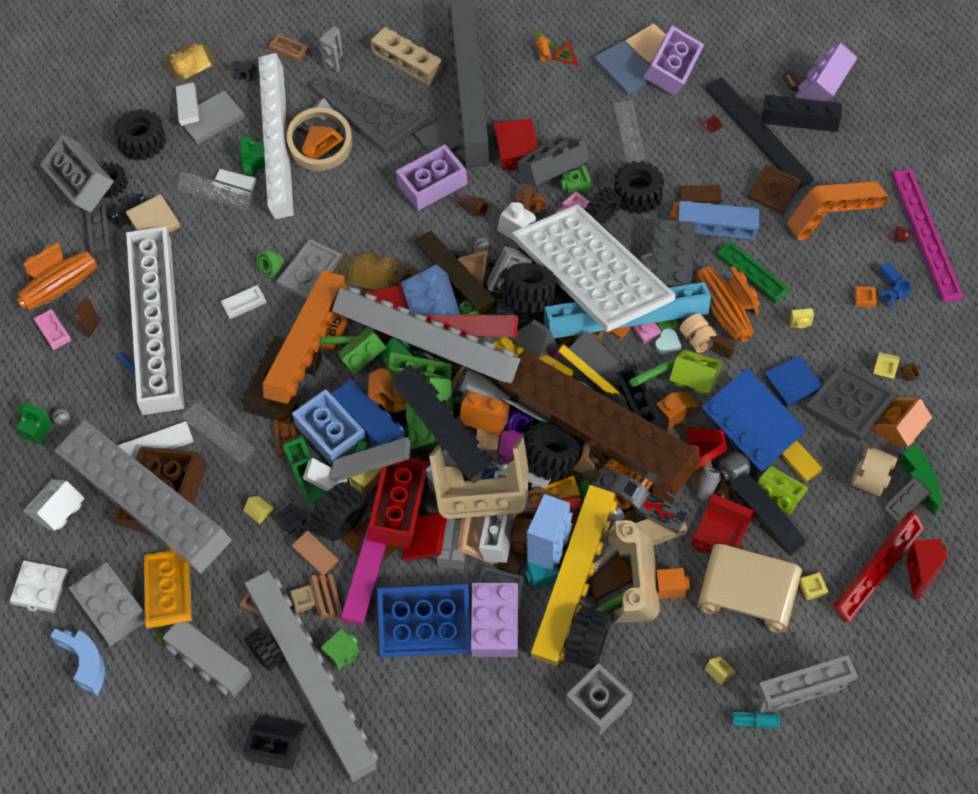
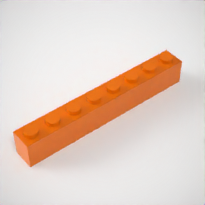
M322 271L263 382L264 398L288 404L291 397L296 395L298 383L303 381L305 369L310 367L312 355L318 351L320 340L325 337L327 326L333 321L334 312L332 310L339 289H348V286L345 285V276Z

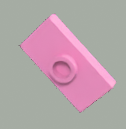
M52 309L33 318L53 350L72 341Z

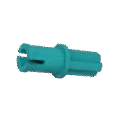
M755 710V713L733 712L732 724L734 726L755 727V729H758V727L779 729L780 714L759 713L757 710Z

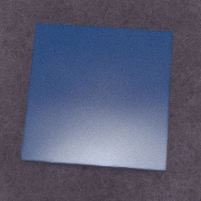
M801 356L793 358L764 374V377L786 408L816 394L822 388V384Z

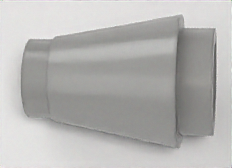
M704 467L703 471H700L697 494L699 499L709 501L721 479V472L719 470Z

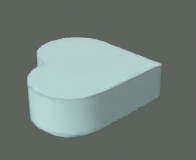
M664 329L661 332L660 338L656 340L655 349L658 353L667 354L681 350V344L674 330Z

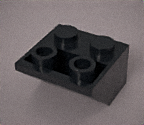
M259 715L249 730L243 754L246 760L293 770L305 724Z

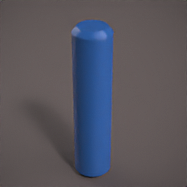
M123 353L118 354L117 358L136 377L135 366Z

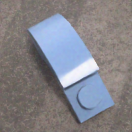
M54 629L50 635L54 643L79 657V667L73 680L79 687L98 695L105 675L104 662L99 650L93 641L80 630L75 636L67 630L61 632Z

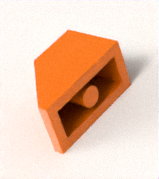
M688 392L671 393L656 404V409L667 430H670L701 408Z

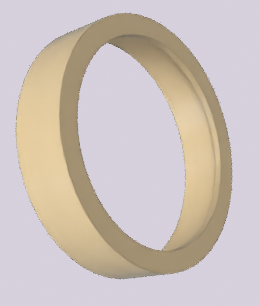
M324 107L307 109L299 113L288 127L287 143L289 152L300 166L309 170L324 171L337 167L346 160L352 148L350 126L347 120L335 110ZM313 117L332 118L344 126L346 140L341 150L332 157L319 160L311 159L302 155L293 144L292 134L296 127L303 121Z

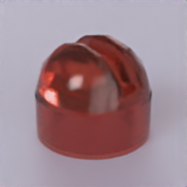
M715 115L706 121L705 126L709 132H716L722 128L720 120Z
M897 226L894 232V241L905 243L910 238V231L905 227Z

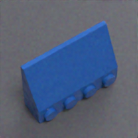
M748 368L719 391L700 410L716 429L724 431L726 440L739 453H744L748 457L751 466L758 474L807 431Z
M469 582L379 586L377 588L380 657L471 653Z

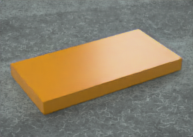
M172 550L144 555L146 628L192 621L190 565Z

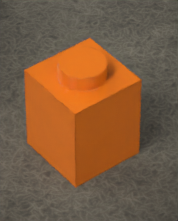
M684 568L656 570L659 599L685 597L686 589H690L689 577L684 575Z

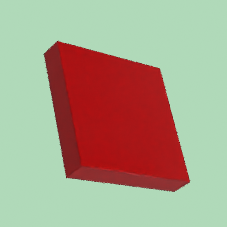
M440 513L417 517L411 548L403 549L402 559L410 562L440 556L447 518L443 517Z

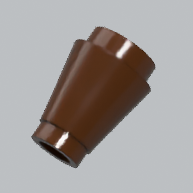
M462 194L459 198V205L474 216L482 217L486 214L488 202L484 198Z

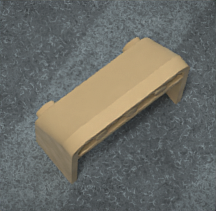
M524 437L519 438L513 448L515 460L510 461L506 467L507 477L481 479L475 484L471 481H465L464 473L458 466H445L442 445H437L429 457L440 514L447 519L522 512L527 504L529 471Z

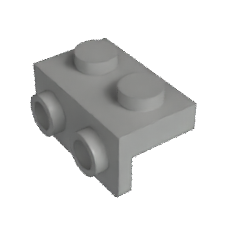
M333 26L324 33L319 42L323 65L329 70L332 69L338 72L340 71L338 59L343 55L340 31Z

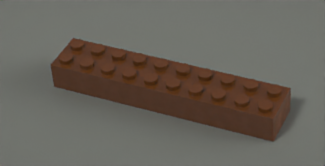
M525 350L518 356L520 362L512 383L498 381L502 391L513 400L676 496L701 462L699 453L694 447Z

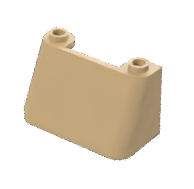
M615 521L606 535L607 546L616 547L619 550V556H631L634 588H630L624 593L622 599L623 606L614 611L615 623L651 621L658 616L660 611L652 537L632 521Z
M716 544L712 548L697 608L707 614H714L720 608H725L764 619L765 625L770 631L786 633L802 569L793 563L727 545Z

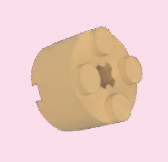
M867 445L861 455L863 456L861 461L858 462L855 468L851 486L880 497L883 489L887 488L891 476L888 474L890 469L893 470L897 458Z

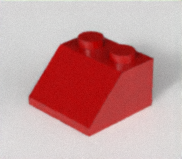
M941 539L913 541L905 558L914 600L921 598L936 579L943 567L944 561L947 560V549L945 546H942Z

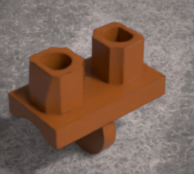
M531 184L525 185V191L516 192V202L521 203L524 209L534 215L546 208L547 201L541 194H536L532 191Z

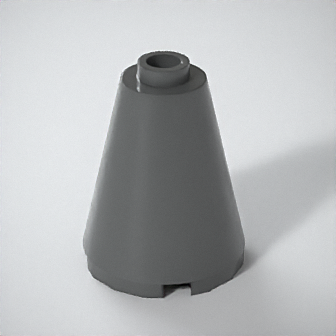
M465 367L461 375L464 378L457 381L452 393L453 406L461 408V404L468 391L504 402L507 401L503 399H510L509 395L477 371Z

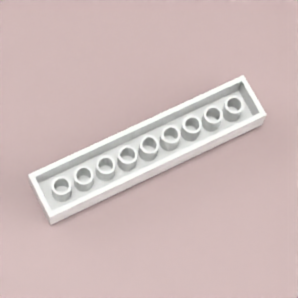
M166 227L126 232L137 403L142 415L184 409L171 240Z

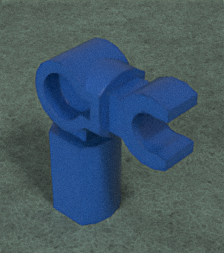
M889 262L879 268L878 272L892 287L890 291L885 290L879 296L880 300L883 298L890 299L886 302V307H891L896 299L900 300L910 295L912 284L910 281L902 279V276Z

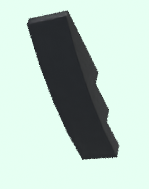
M746 472L730 485L729 490L745 504L744 506L754 510L753 517L759 522V527L790 556L806 544L807 541L795 525Z

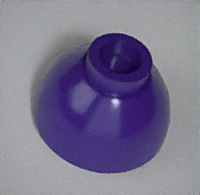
M519 408L509 410L508 421L505 426L506 431L515 430L522 434L529 430L533 418Z

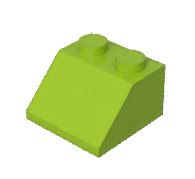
M683 349L676 357L670 381H673L674 385L686 388L688 386L694 388V391L697 393L710 394L723 361Z

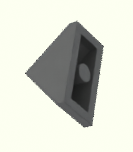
M536 320L518 330L517 337H508L538 358L555 352L558 349L551 330Z

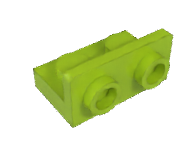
M770 466L757 483L780 509L789 515L793 513L796 505L808 490L807 486L773 466Z

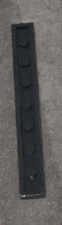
M722 77L706 85V90L779 170L801 179L798 189L813 182L814 177Z

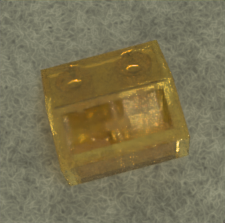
M198 42L184 48L185 52L181 50L169 55V60L165 61L179 81H183L215 64L206 44L199 45Z
M364 252V254L351 259L347 283L375 290L392 287L400 262L394 261V257L383 256L381 258L376 257L375 253Z

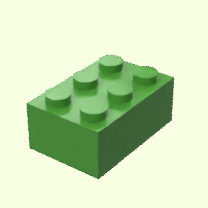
M439 378L425 379L424 381L428 385L432 383L439 391L437 397L442 402L445 399L453 409L451 380ZM406 401V420L410 450L433 451L437 445L441 444Z

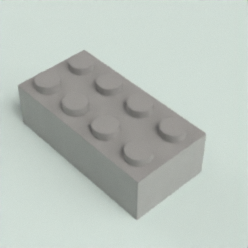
M63 134L40 164L73 204L89 212L93 211L114 182L80 143Z

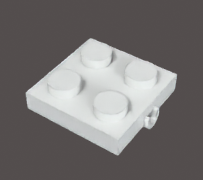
M23 561L10 603L27 607L29 611L36 612V610L55 613L68 574L67 569Z

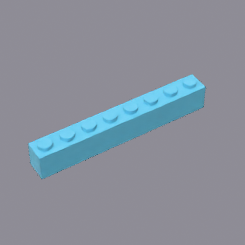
M705 282L669 287L675 293L674 301L617 328L686 318L697 313L701 315L709 314L710 292ZM577 302L544 308V326L551 330L554 338L583 334L586 330L589 333L604 331Z

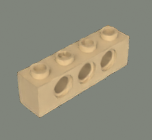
M384 27L371 40L372 53L428 86L443 73V63L438 56H434L424 48L413 44L409 39L401 37L395 31Z

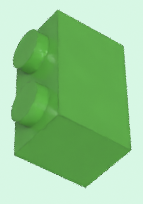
M368 327L341 349L338 354L348 368L356 374L387 347L371 327Z

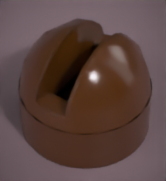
M914 363L905 365L902 368L901 376L904 380L913 381L919 378V371Z

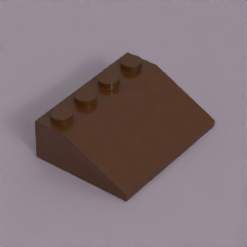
M141 446L135 460L193 505L207 467L206 462L199 453ZM117 506L111 521L113 524L153 536Z

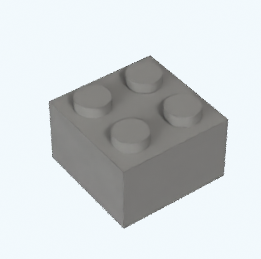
M598 663L566 694V705L600 736L632 704L633 694Z

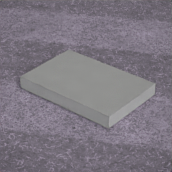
M224 90L198 105V122L183 125L182 127L194 142L199 144L244 119L245 115Z
M309 239L276 283L278 286L307 300L321 272L332 273L343 259V254Z

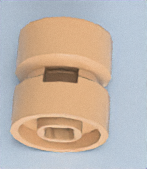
M699 313L687 318L680 326L681 333L687 340H690V344L697 353L711 348L717 336L716 332L711 326H708V322Z

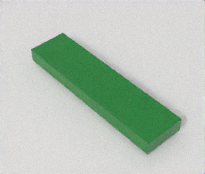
M731 241L716 252V256L730 268L734 266L738 272L742 271L747 282L774 304L789 293L790 289Z

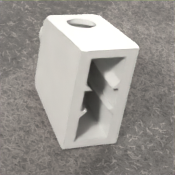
M512 202L501 213L497 231L512 239V232L535 223L536 217L533 213L524 209L521 203Z

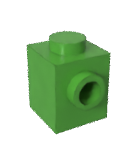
M342 629L321 647L323 655L338 670L346 663H352L359 652L357 639L350 632L346 634Z

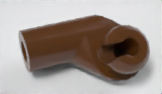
M720 479L717 485V492L714 494L728 500L731 494L729 490L730 484L728 481Z
M652 483L650 486L651 494L670 504L674 503L675 499L665 494L664 489Z

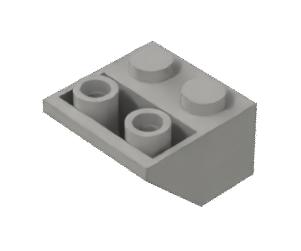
M505 246L487 280L488 289L492 292L503 293L506 270L513 265H519V263H532L533 260L517 249Z

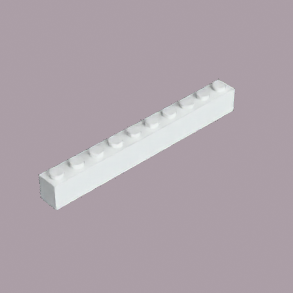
M277 53L258 57L267 201L274 218L280 219L293 216L294 210L290 155L287 143L288 128L286 122L284 73Z

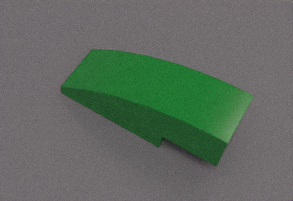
M303 437L283 444V450L306 504L308 505L320 500L326 493L325 490L303 479L308 461L312 459Z
M915 445L902 453L899 464L909 474L906 484L915 476L932 492L923 503L935 516L942 506L941 491L930 463L919 447Z

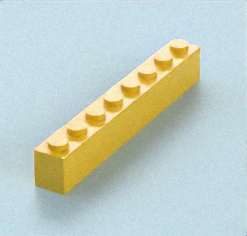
M589 485L531 651L532 658L558 666L559 660L564 661L565 659L564 646L568 639L571 625L578 610L582 607V605H579L581 596L586 597L590 584L586 582L588 576H593L597 563L593 561L596 554H601L604 544L600 542L602 535H607L611 524L608 521L610 513H615L618 501H615V493Z

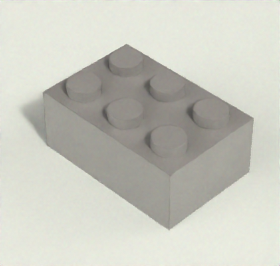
M107 562L69 587L76 601L110 647L145 623V613Z

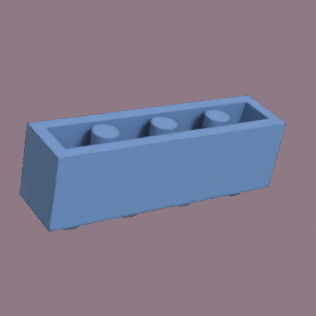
M680 201L677 221L696 223L695 234L756 239L759 230V209Z

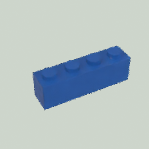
M350 379L331 394L364 429L366 438L375 447L405 438L403 427L398 422L395 424L390 414L385 409L381 410L379 404L372 401L366 395V391L361 384L358 383L356 385Z

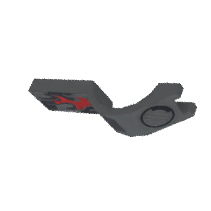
M600 468L598 472L600 476L595 483H591L592 486L615 493L631 503L638 514L676 534L679 533L689 513L649 493L640 482L632 477Z

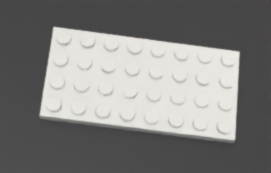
M579 204L512 232V239L537 264L551 270L556 276V283L606 332L675 300V293Z

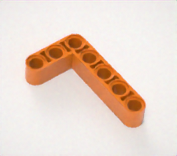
M876 181L816 186L803 199L788 220L787 226L795 237L801 241L812 234L827 212L878 208L888 201L889 196Z

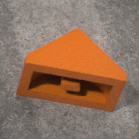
M311 126L302 151L309 158L318 159L344 139L332 127Z

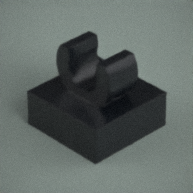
M234 61L233 69L237 71L236 78L241 80L242 74L246 73V80L250 81L252 79L251 73L256 72V65L252 62Z

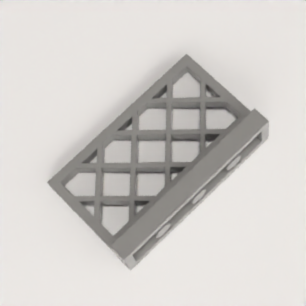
M847 655L760 682L758 687L761 691V696L756 710L759 713H770L846 689L848 682L857 679V673Z

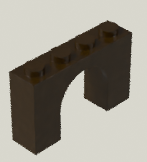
M274 336L272 342H269L266 346L264 357L258 362L255 375L253 374L250 378L247 391H244L241 396V403H243L244 412L290 425L294 420L292 413L299 409L297 396H292L289 403L286 404L266 399L263 395V382L286 338ZM320 347L317 352L313 353L312 363L310 367L305 369L306 374L316 375L322 362Z

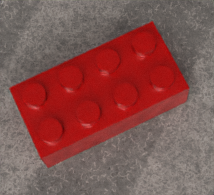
M409 457L407 460L382 467L369 523L367 541L406 549L411 548L429 461Z

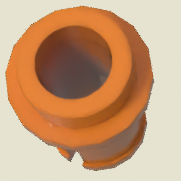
M539 37L535 43L540 61L542 62L551 59L550 42L546 37Z

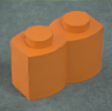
M378 369L369 373V398L376 403L382 404L387 411L394 414L406 410V400L390 381L394 377L393 374L386 369Z

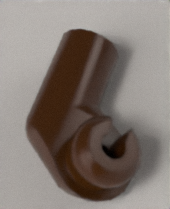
M787 71L783 76L787 87L799 91L798 86L802 82L798 81L794 72Z

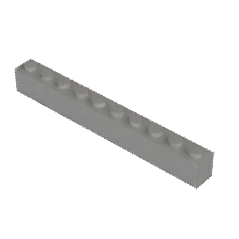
M349 286L348 290L339 289L333 312L502 382L512 383L520 362V358L513 356V351L502 348L500 351L495 349L496 344L488 341L480 343L478 342V337L466 334V337L460 335L461 330L453 327H449V329L443 328V323L435 320L428 322L426 321V316L415 313L413 316L409 314V309L400 306L396 309L393 307V303L386 300L376 301L377 297L365 293V296L361 295V290Z
M267 571L246 582L245 586L249 596L351 782L377 769L375 761L378 760L374 749L372 747L368 748L364 741L367 740L363 729L361 727L356 728L353 722L356 720L354 713L350 707L345 708L343 704L345 698L339 688L335 690L331 682L334 681V678L329 669L324 670L321 663L324 661L319 651L312 649L310 644L313 641L308 631L303 633L300 627L303 623L297 612L292 613L290 609L292 603L288 595H282L280 591L282 585L278 577H272L271 573Z

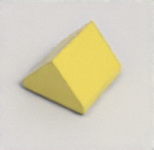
M254 496L248 498L243 512L260 524L274 508L261 497Z
M720 656L710 659L705 668L721 686L736 673Z

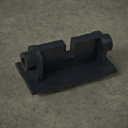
M142 193L135 194L133 198L127 201V204L123 203L116 209H112L108 218L120 229L130 222L126 211L146 202L145 196Z

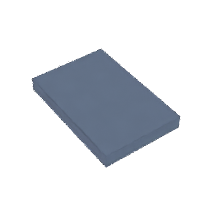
M625 41L594 57V62L627 96L651 83L643 78L649 65Z

